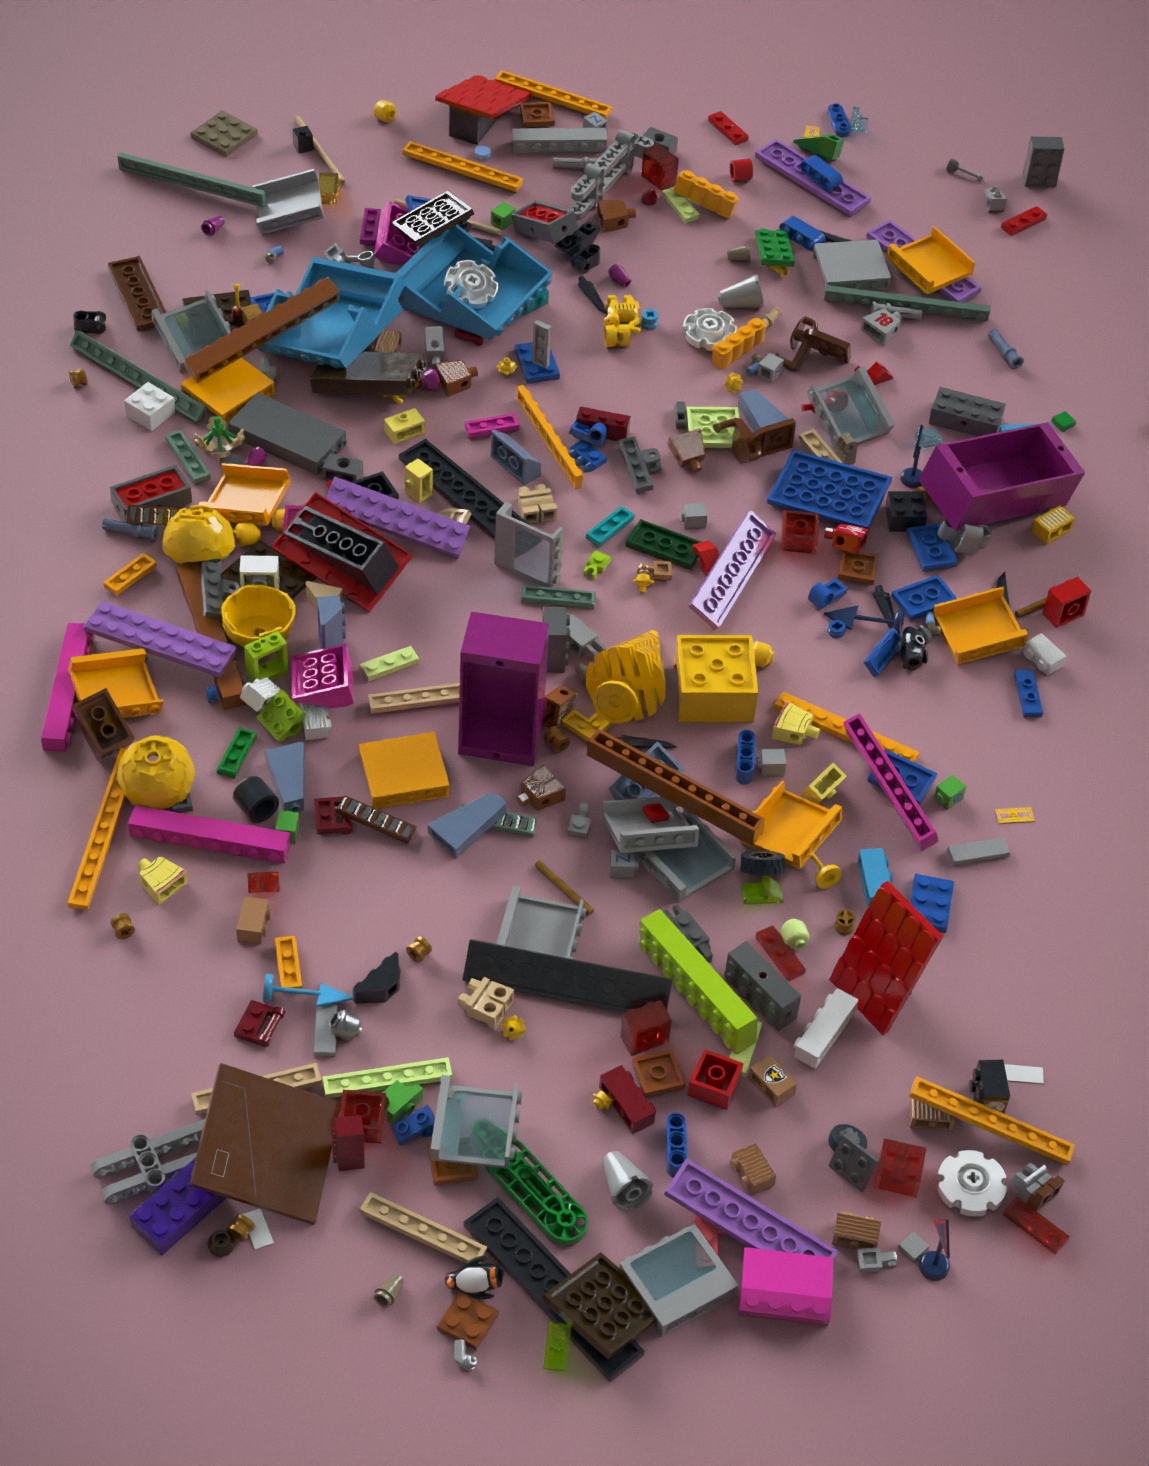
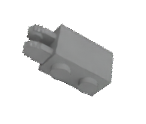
M572 614L570 616V626H567L570 629V640H568L570 650L580 658L587 655L594 659V656L598 652L605 651L606 647L598 640V635L594 630L590 629L582 620Z

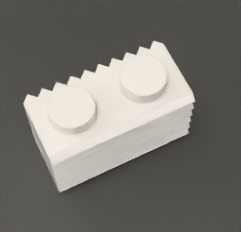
M1042 633L1025 643L1023 651L1025 657L1036 664L1038 669L1046 673V675H1050L1065 666L1067 656Z
M268 677L261 680L257 678L253 683L248 682L243 686L240 698L258 712L265 708L279 692L280 688L274 685V682L268 680Z
M300 703V708L307 714L302 720L305 740L328 738V731L332 730L331 720L326 718V716H329L328 707Z

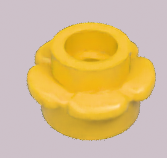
M602 1091L593 1094L595 1106L600 1110L604 1108L608 1110L612 1103L611 1099Z

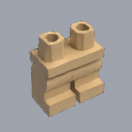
M544 484L535 486L533 491H529L526 486L519 488L518 507L521 517L529 524L539 523V517L541 522L557 520V506L553 501L550 488L546 489ZM544 512H551V515L544 516ZM526 515H534L531 519L526 518Z
M486 977L482 981L471 979L467 986V991L473 994L469 996L462 993L458 998V1006L466 1010L467 1017H473L477 1021L485 1022L488 1024V1028L496 1030L504 1015H506L514 1003V989L490 981Z

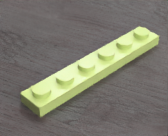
M449 1057L323 1076L322 1079L325 1097L330 1099L386 1090L396 1080L406 1086L440 1082L442 1075H449L450 1080H452V1071Z

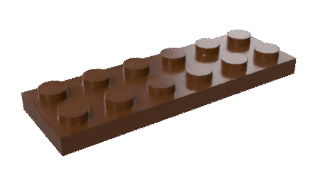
M140 256L109 262L108 269L136 330L140 331L155 327L151 311L158 308L161 315L165 314L166 311Z

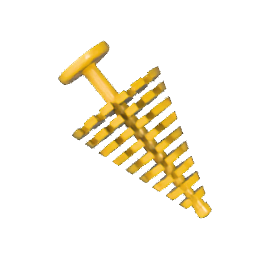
M650 630L648 634L646 632L612 646L605 651L603 650L594 656L595 663L593 665L592 662H589L586 670V688L593 701L595 711L601 718L618 724L631 721L633 717L635 721L644 719L646 708L649 717L657 712L659 698L662 706L665 699L666 682L657 631Z

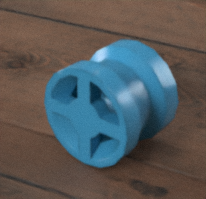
M646 309L642 312L641 325L644 329L653 330L657 327L659 314L656 310Z

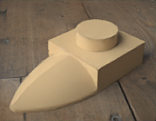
M449 508L436 513L467 524L471 516L469 510Z

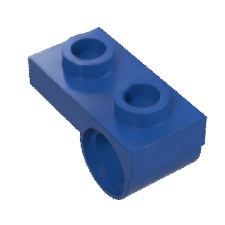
M575 421L570 428L569 434L573 435L576 439L589 442L592 446L601 447L607 436V428L602 423H595L590 428Z
M836 578L825 585L818 582L811 588L808 600L821 610L847 594L848 588Z
M426 1105L390 1125L398 1144L401 1146L420 1135L422 1137L432 1136L435 1116L431 1107Z

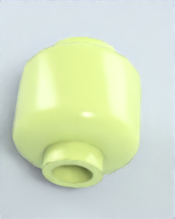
M797 919L786 921L780 931L783 941L789 949H803L810 939L805 923Z

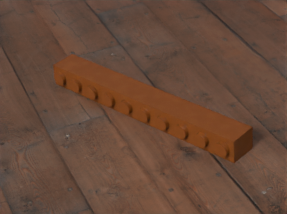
M329 277L319 280L315 285L305 288L298 295L291 296L284 303L277 304L270 311L263 312L256 319L246 322L244 326L232 330L230 334L218 338L211 345H206L197 353L190 354L185 359L186 370L196 383L204 380L340 301V291Z
M199 561L176 564L177 577L197 633L228 643L229 637L223 631V621L204 617ZM236 658L231 660L220 678L212 675L224 710L246 705L240 698L244 680L242 673L237 670L239 666Z
M599 728L589 738L586 755L751 846L762 835L765 818Z

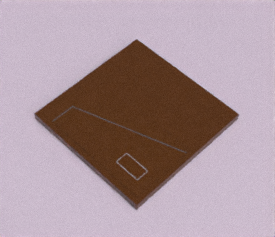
M220 1063L189 1186L314 1225L317 1220L332 1150L331 1127H335V1118H339L342 1103Z

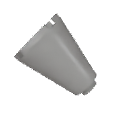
M753 275L721 290L720 295H717L719 305L723 304L724 308L764 307L758 275Z
M612 1151L605 1155L602 1164L615 1207L622 1211H629V1207L639 1208L645 1204L653 1193L651 1190L653 1186L652 1181L621 1152Z

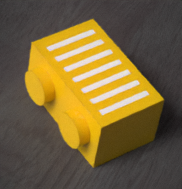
M1060 505L1050 509L1044 515L1036 517L1033 521L1032 533L1042 542L1048 544L1071 531L1075 517Z

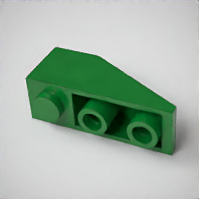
M828 134L794 139L793 143L797 144L801 149H808L812 154L822 155L824 159L832 161L840 157L844 139Z

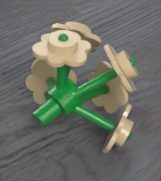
M211 416L209 418L207 428L210 429V433L205 437L194 434V443L199 449L210 452L211 455H216V458L221 460L227 457L226 454H231V452H223L222 447L226 451H231L238 447V445H241L245 438L243 435L244 429H241L237 436L224 430L227 428V423L223 421L221 416ZM214 436L217 437L219 452L212 453L213 450H216L217 446L212 441V438ZM221 436L225 437V439L223 440V444L221 442Z

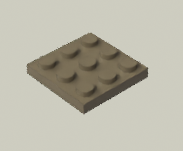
M221 110L190 132L192 139L227 157L258 134V129Z

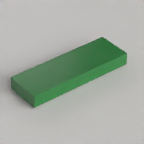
M238 728L216 769L217 774L236 778L257 738V732Z

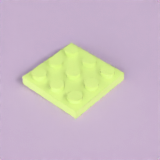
M738 407L686 408L688 432L700 428L704 448H732L735 428H726L721 430L720 433H716L713 429V424H718L732 418H739Z

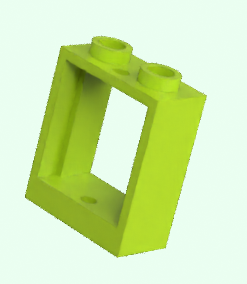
M278 631L244 646L246 676L251 683L257 678L261 680L267 677L268 680L272 681L289 673L287 642ZM276 651V658L258 665V659Z

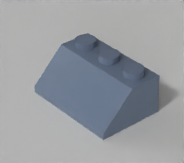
M497 430L491 431L490 456L523 485L541 476V463L538 459H535L507 434Z
M340 595L317 597L320 649L343 644V639H346L345 627L342 628V626H346L345 615H342L345 613L344 602L340 601Z

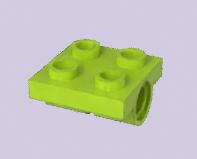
M280 689L256 718L277 741L283 743L288 736L293 737L300 733L303 728L301 721L307 714L296 702H293L292 698L284 690Z

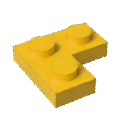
M575 709L562 719V726L587 742L598 728L605 732L614 724L601 718L597 712L588 719Z

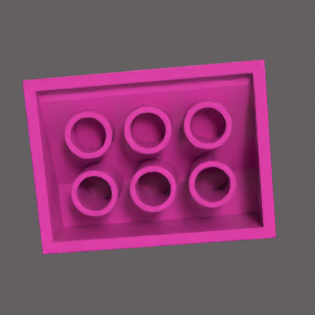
M391 201L388 202L380 214L374 256L387 263L404 265L424 245L416 246L393 226V221L406 215L409 211Z
M346 643L291 656L293 702L330 708L347 707L354 704L352 660Z
M744 1247L738 1315L828 1326L832 1304L833 1258Z

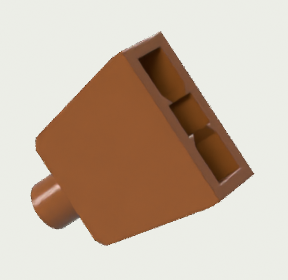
M598 200L597 215L603 233L626 228L628 226V218H636L635 208L626 209L625 203L622 200Z

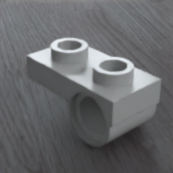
M998 187L985 189L984 195L987 198V210L1005 211L1007 199L1002 190Z

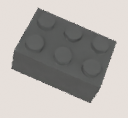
M1030 137L1022 174L1025 186L1056 187L1065 150L1062 137Z
M543 607V623H549L546 673H564L565 665L569 664V654L566 653H569L570 649L568 641L570 640V629L567 627L570 626V615H566V607Z

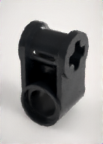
M595 244L588 245L573 255L570 264L573 267H578L582 273H587L590 269L600 264V247Z
M80 310L73 314L75 331L101 334L106 330V314L102 311Z

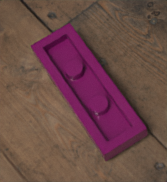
M365 208L360 244L376 245L381 209Z

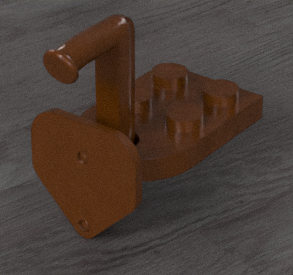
M804 316L796 324L790 338L792 350L797 347L799 341L802 344L792 362L784 359L783 367L793 371L800 370L811 348L819 351L824 356L834 357L839 362L849 363L851 359L850 343L819 331L817 322L812 318ZM805 325L811 326L810 329H806L804 332Z
M732 418L718 424H713V429L716 433H720L723 429L735 428L732 451L738 462L744 464L756 461L760 457L792 448L796 422L791 418L751 432L742 419Z

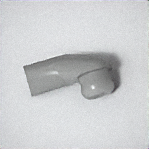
M455 1340V1362L465 1370H473L477 1365V1358L466 1354L465 1340Z

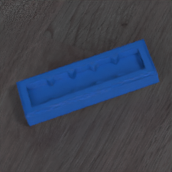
M895 627L889 629L863 662L873 677L879 675L896 653L895 645L901 636Z
M1015 670L1014 678L1023 717H1042L1043 710L1034 671Z

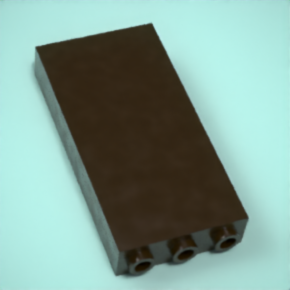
M362 352L346 369L341 367L334 368L327 364H318L309 380L313 393L409 396L422 373L426 370L427 363L424 360L423 353Z

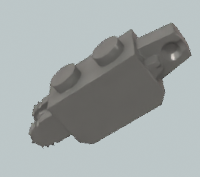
M677 904L672 907L676 915L674 917L667 909L664 910L663 913L708 963L712 962L713 954L710 951V938L687 910L683 911Z

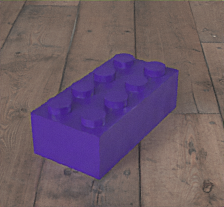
M196 1157L129 1216L131 1227L161 1256L226 1199V1197L189 1186Z

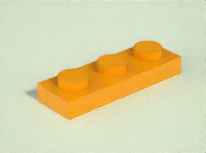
M143 553L103 582L104 588L118 596L155 569L157 562Z
M296 937L275 938L281 987L302 989Z

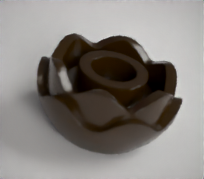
M225 1230L215 1231L207 1241V1247L211 1254L218 1257L229 1255L236 1245L233 1235Z

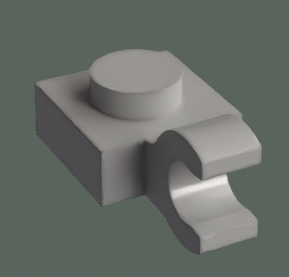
M336 242L323 252L329 260L346 263L343 259L346 254Z
M581 802L578 815L572 814L568 835L587 838L591 825V818L587 817L588 803Z
M879 1247L857 1249L860 1273L882 1271V1265L887 1268L896 1267V1252L880 1253Z

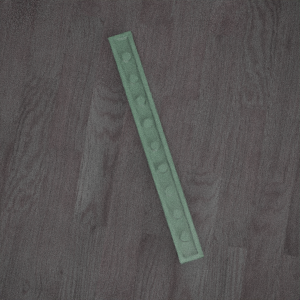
M121 152L117 156L119 169L263 208L266 205L264 190Z
M826 285L824 299L829 301H842L849 304L858 303L864 306L872 305L873 301L877 304L885 305L890 303L894 307L921 309L922 312L929 314L936 313L945 316L975 318L977 320H988L991 306L830 285Z
M76 330L69 346L139 388L147 382L151 383L174 397L175 409L196 422H201L207 409L205 405L83 332Z

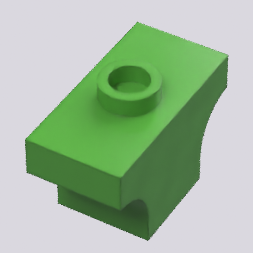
M396 1080L382 1092V1104L387 1108L388 1123L392 1125L405 1115L413 1112L415 1106L423 1100V1088L420 1085L406 1086Z

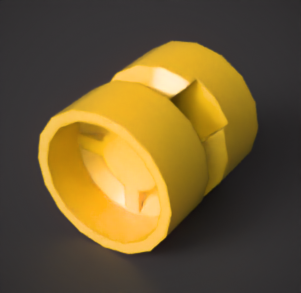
M629 324L618 325V327H615V325L604 326L605 346L616 347L617 344L620 347L630 346Z

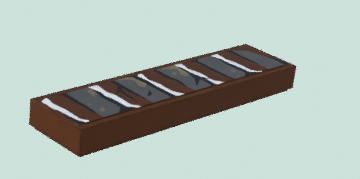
M127 504L125 522L167 526L171 517L183 508Z
M346 795L336 811L337 814L406 844H409L417 828L415 825Z

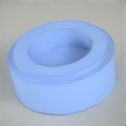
M481 145L475 148L476 158L486 160L490 157L491 150L489 147Z

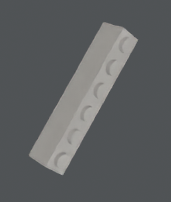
M606 128L512 129L513 153L605 152L607 150Z

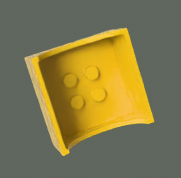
M677 635L674 669L678 671L679 683L678 722H754L758 684L752 635Z

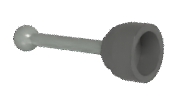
M950 159L946 170L950 172L960 170L976 177L979 181L983 180V175H977L959 167L958 161Z

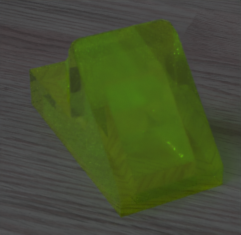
M763 876L762 883H746L741 885L743 905L783 903L781 884L769 876Z
M548 1322L543 1369L566 1372L571 1331L569 1324Z

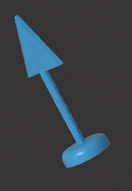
M267 973L265 976L263 1002L266 1003L272 1000L273 991L318 996L317 1007L354 1000V997L320 983L319 991L274 986V976Z

